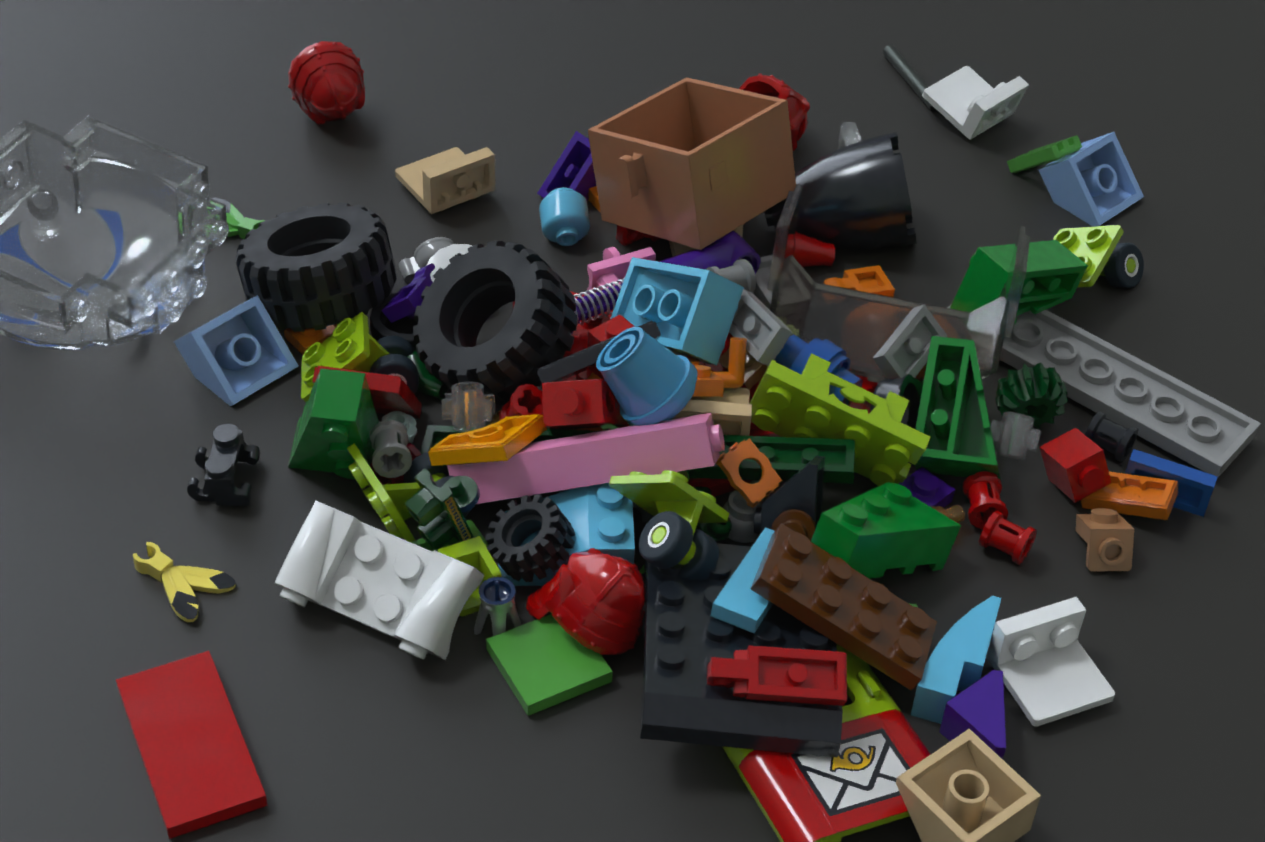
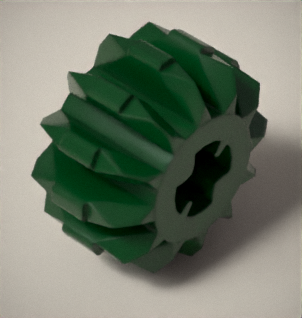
M1041 362L1037 363L1034 367H1027L1024 363L1022 369L1018 371L1008 369L1007 377L998 380L995 402L998 411H1000L1008 426L1018 425L1021 431L1029 426H1035L1039 429L1040 424L1045 422L1053 424L1055 416L1065 413L1064 406L1067 402L1066 396L1068 393L1065 383L1062 382L1055 367L1045 368Z

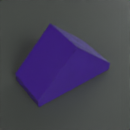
M578 131L574 133L537 192L543 198L552 190L564 187L580 193L587 201L589 199V188L596 186L590 142L587 137Z
M991 671L946 702L939 730L946 739L952 741L970 729L1003 759L1006 750L1003 671Z

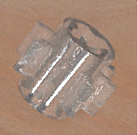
M478 382L456 383L451 387L452 393H446L445 399L441 400L442 419H452L453 429L458 432L464 433L485 427V421H492V415H495V395H484V385Z
M1003 412L1001 421L992 420L991 430L993 441L996 443V454L1006 458L1025 460L1027 450L1036 452L1041 430L1032 429L1035 419L1019 413Z

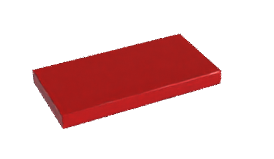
M209 650L116 679L117 689L169 839L268 806L265 791Z

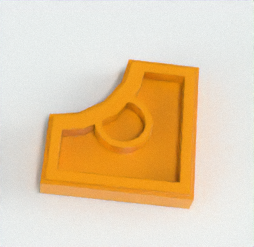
M543 415L505 417L483 428L464 433L450 434L428 451L431 466L508 461L547 430L544 427Z

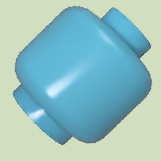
M562 187L552 190L541 201L539 206L543 235L548 240L557 242L562 246H570L588 234L590 219L587 201L583 195L573 189Z

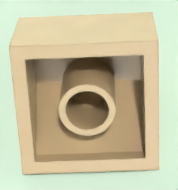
M970 729L899 775L896 780V785L922 842H1015L1031 830L1041 795Z

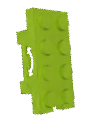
M812 353L802 374L771 360L750 402L752 404V423L762 430L771 431L781 437L855 439L854 472L869 478L878 486L887 482L896 484L904 482L911 467V464L908 462L916 465L925 452L930 440V436L901 423L909 403L908 399L891 391L887 394L886 399L881 398L827 372L831 362ZM830 385L841 388L840 393L846 399L855 403H864L866 400L874 405L875 408L868 414L867 409H855L842 403L834 393L829 395Z

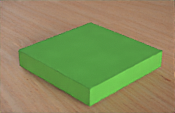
M552 614L486 639V650L527 716L612 682L613 671L603 656L584 647L565 632Z

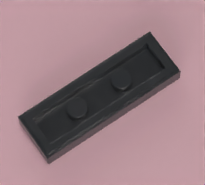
M650 321L638 326L655 340H658L661 336L656 322ZM614 337L537 369L535 376L540 388L542 389V383L559 382L595 367L599 354Z

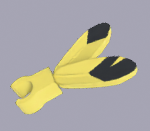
M146 542L148 557L152 558L141 559L137 553H133L135 569L139 573L149 574L163 583L173 611L186 622H194L198 617L199 606L193 590L220 594L229 592L236 587L235 580L225 572L192 566H174L173 560L162 553L159 546L152 542Z

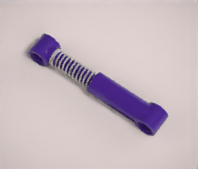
M731 231L702 250L695 249L659 262L706 270L712 266H717L719 269L733 266L736 260L746 259L752 265L756 274L761 264V258L736 231ZM625 277L611 283H606L604 286L600 285L598 288L594 287L592 290L574 294L576 311L574 313L577 315V326L578 324L583 325L584 322L589 323L591 320L595 321L597 318L602 319L603 315L608 317L609 314L613 313L610 310H614Z

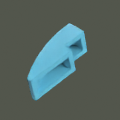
M991 596L972 608L939 641L926 662L922 680L917 685L911 716L941 724L946 702L956 696L957 690L962 692L980 680L1001 598Z

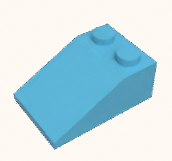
M632 257L610 319L620 314L635 327L650 321L656 322L661 333L657 341L675 355H683L699 359V362L717 365L734 315L738 309L744 287L710 270Z
M609 483L569 489L548 497L558 506L574 529L575 536L571 537L574 540L573 548H565L570 556L576 552H588L590 548H595L603 552V554L621 557L634 564L635 541L633 502L610 487ZM540 530L530 534L522 542L521 546L532 541ZM569 557L566 560V562L561 559H558L556 563L559 565V567H561L562 564L567 565ZM498 564L501 577L510 580L514 586H543L558 572V570L553 572L551 568L545 570L547 577L541 580L534 574L533 582H525L523 578L520 581H516L511 576H508Z

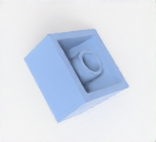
M1115 132L1083 142L1080 150L1052 161L1039 169V173L1053 202L1093 227L1100 226L1144 197Z
M258 295L174 341L194 377L229 406L238 403L298 367L296 360Z

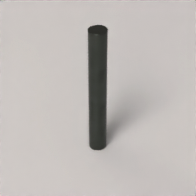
M894 45L886 46L883 50V55L932 112L938 111L922 97L924 90L929 86Z

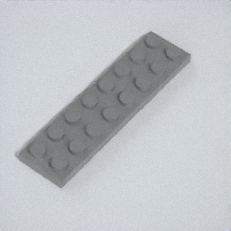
M950 306L940 313L939 319L951 329L955 336L961 339L974 340L977 348L1018 370L1022 369L1024 363L1027 367H1034L1040 362L1045 368L1055 367L1062 382L1065 383L1068 393L1067 397L1096 413L1099 411L1105 413L1107 419L1127 429L1131 426L1139 430L1138 436L1206 473L1219 477L1258 434L1260 422L1048 310H1044L1036 315L1029 310L1016 316V324L1005 327L1000 323L987 329L989 331L988 336L980 340L973 337L947 314Z

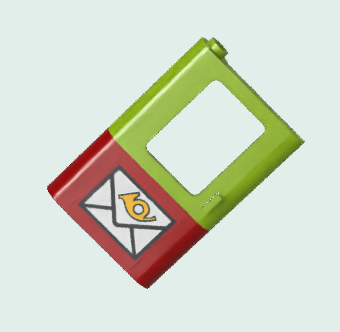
M836 644L837 652L847 653V695L851 699L852 704L842 706L841 745L837 758L723 747L780 842H840L844 836L909 817L910 814L896 785L897 777L931 755L868 663Z

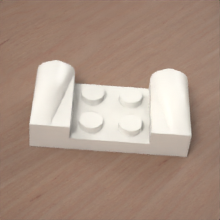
M315 501L287 554L275 584L283 588L279 596L288 601L305 607L309 600L400 640L401 643L398 648L424 660L428 652L445 660L449 653L452 633L459 614L470 595L481 584L485 575L471 565L435 550L432 552L365 524L354 516Z

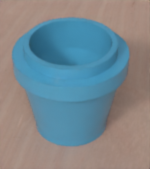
M640 327L626 329L615 336L603 348L596 361L597 369L601 372L620 404L621 416L630 426L651 425L671 420L687 405L695 391L698 376L695 366L687 357L675 355Z

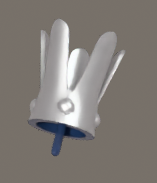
M493 577L485 580L480 585L479 596L481 604L474 627V634L478 635L481 633L488 614L491 615L493 636L506 631V615L508 612L515 628L521 626L514 601L516 589L510 580L502 577Z

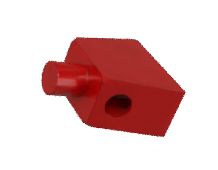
M605 379L542 383L544 427L548 429L596 428L604 424L616 426L629 425L621 416L620 404ZM607 393H609L611 399L610 411L606 405Z

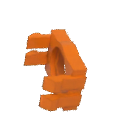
M750 438L746 441H741L739 444L738 442L728 448L727 453L723 452L719 456L716 465H719L728 477L731 486L743 496L747 505L752 508L758 505L764 497L766 498L773 493L774 489L779 486L778 483L782 481L772 468L769 459L759 451ZM752 459L760 465L762 477L758 483L749 484L741 479L739 465L743 460Z

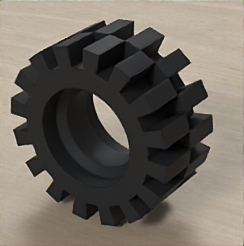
M535 494L532 500L528 495L521 497V504L519 505L514 500L507 505L510 510L506 513L500 510L496 514L499 522L491 521L488 527L492 532L486 534V542L489 544L486 546L488 552H490L507 575L511 576L514 580L520 581L523 578L525 582H533L534 574L541 580L547 577L545 570L551 568L553 572L560 568L556 563L558 559L566 562L570 556L565 548H573L574 540L571 538L575 536L574 529L558 506L548 497L544 499L542 495ZM540 530L532 541L521 546L522 542L530 534Z

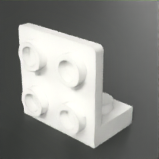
M964 66L926 88L922 97L971 140L1014 114L1029 84L1018 76L1008 83L1001 82L993 88L969 66Z
M1077 597L995 622L986 658L995 670L1003 671L1005 686L1033 726H1040L1112 702L1114 699L1115 691L1077 640L1086 613L1085 607Z

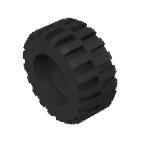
M322 203L309 208L304 206L297 208L293 212L287 213L286 211L278 214L272 220L267 219L260 223L256 230L251 229L246 234L245 239L241 240L235 257L246 301L258 295L276 328L283 331L287 328H291L294 332H304L305 329L314 328L315 331L326 329V326L338 325L346 318L352 319L360 312L366 315L369 309L377 308L383 303L384 298L389 297L397 279L396 267L385 223L372 210H367L364 206L360 205L353 207L349 203H338L337 205Z
M491 241L487 242V247L483 244H477L469 247L468 253L464 255L461 253L456 254L449 259L450 264L444 270L442 268L438 269L433 275L435 280L431 286H426L421 294L423 302L421 306L416 307L414 320L418 325L413 326L414 342L417 344L416 352L420 361L425 364V368L432 375L468 402L473 401L477 405L491 406L493 403L497 406L505 405L510 401L511 395L518 386L531 384L540 387L535 376L537 369L562 359L566 351H571L574 342L571 332L577 329V315L574 313L576 311L575 298L569 291V286L564 279L531 249L525 248L520 243ZM515 301L513 312L503 329L489 341L476 346L478 334L490 315L500 307Z

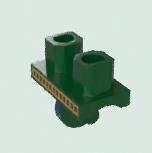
M423 469L415 476L421 489L404 503L410 515L420 524L416 528L421 537L436 551L453 537L459 542L473 538L462 513L472 509L479 500L480 491L474 479L468 476L451 477L442 488L436 486L430 472Z

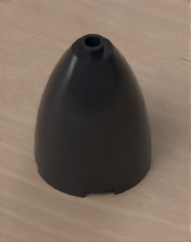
M897 132L865 139L845 146L802 168L795 174L796 187L793 194L764 211L767 226H775L776 233L790 234L791 231H795L825 243H832L837 249H886L917 244L915 228L907 229L906 224L913 223L902 155L900 152L893 154L894 150H899Z

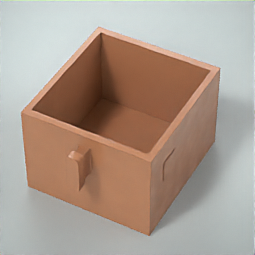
M686 77L588 129L602 221L702 250L791 196L796 187L788 101L785 99Z

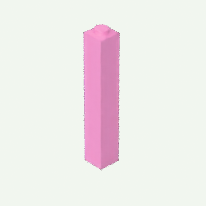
M706 413L665 420L657 424L634 425L533 442L525 446L508 461L447 465L449 476H468L474 479L480 491L477 504L518 498L525 495L530 496L609 483L611 476L629 475L632 471L655 475L661 474L664 470L679 472L710 467L716 464L720 456L719 452L724 451L725 445L720 424L714 425L712 414Z

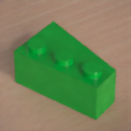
M1057 240L978 247L970 259L969 268L947 314L977 340L983 339L988 336L989 331L987 329L1000 323L1005 327L1016 324V316L1030 310L1036 315L1071 299L1088 265Z
M939 336L931 337L916 423V430L930 436V440L925 452L915 465L916 471L923 467L931 473L969 477L981 471H989L995 473L1001 480L974 340Z
M320 369L312 387L309 401H306L302 417H299L288 468L334 472L340 477L355 479L348 468L355 461L347 447L354 443L368 465L372 463V455L375 450L371 446L370 431L379 421L365 373Z
M887 482L822 512L811 542L834 557L843 559L850 567L870 579L883 577L886 569L899 568L902 574H911L916 566L929 564V568L933 571L943 570L962 525L911 496V491L906 487Z

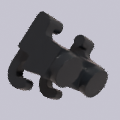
M233 424L219 425L213 431L214 441L210 457L205 456L207 451L205 447H199L195 455L196 464L206 470L204 487L200 489L198 487L199 480L191 478L187 486V493L192 499L197 501L216 502V505L247 506L250 503L252 486L249 483H242L240 489L236 488L233 480L237 462H247L250 465H255L260 458V449L258 446L247 445L244 442L243 431L239 430L237 426Z

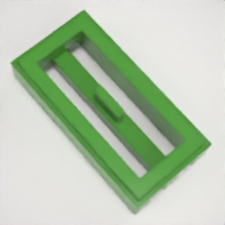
M1078 135L1033 149L1028 153L1008 160L1007 164L1011 173H1018L1065 157L1080 150L1082 145Z

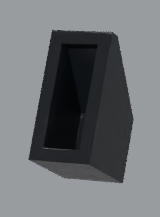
M815 456L775 490L762 503V507L756 508L754 533L761 534L765 527L771 529L774 520L781 513L792 509L807 513L814 520L817 527L822 514L825 456Z

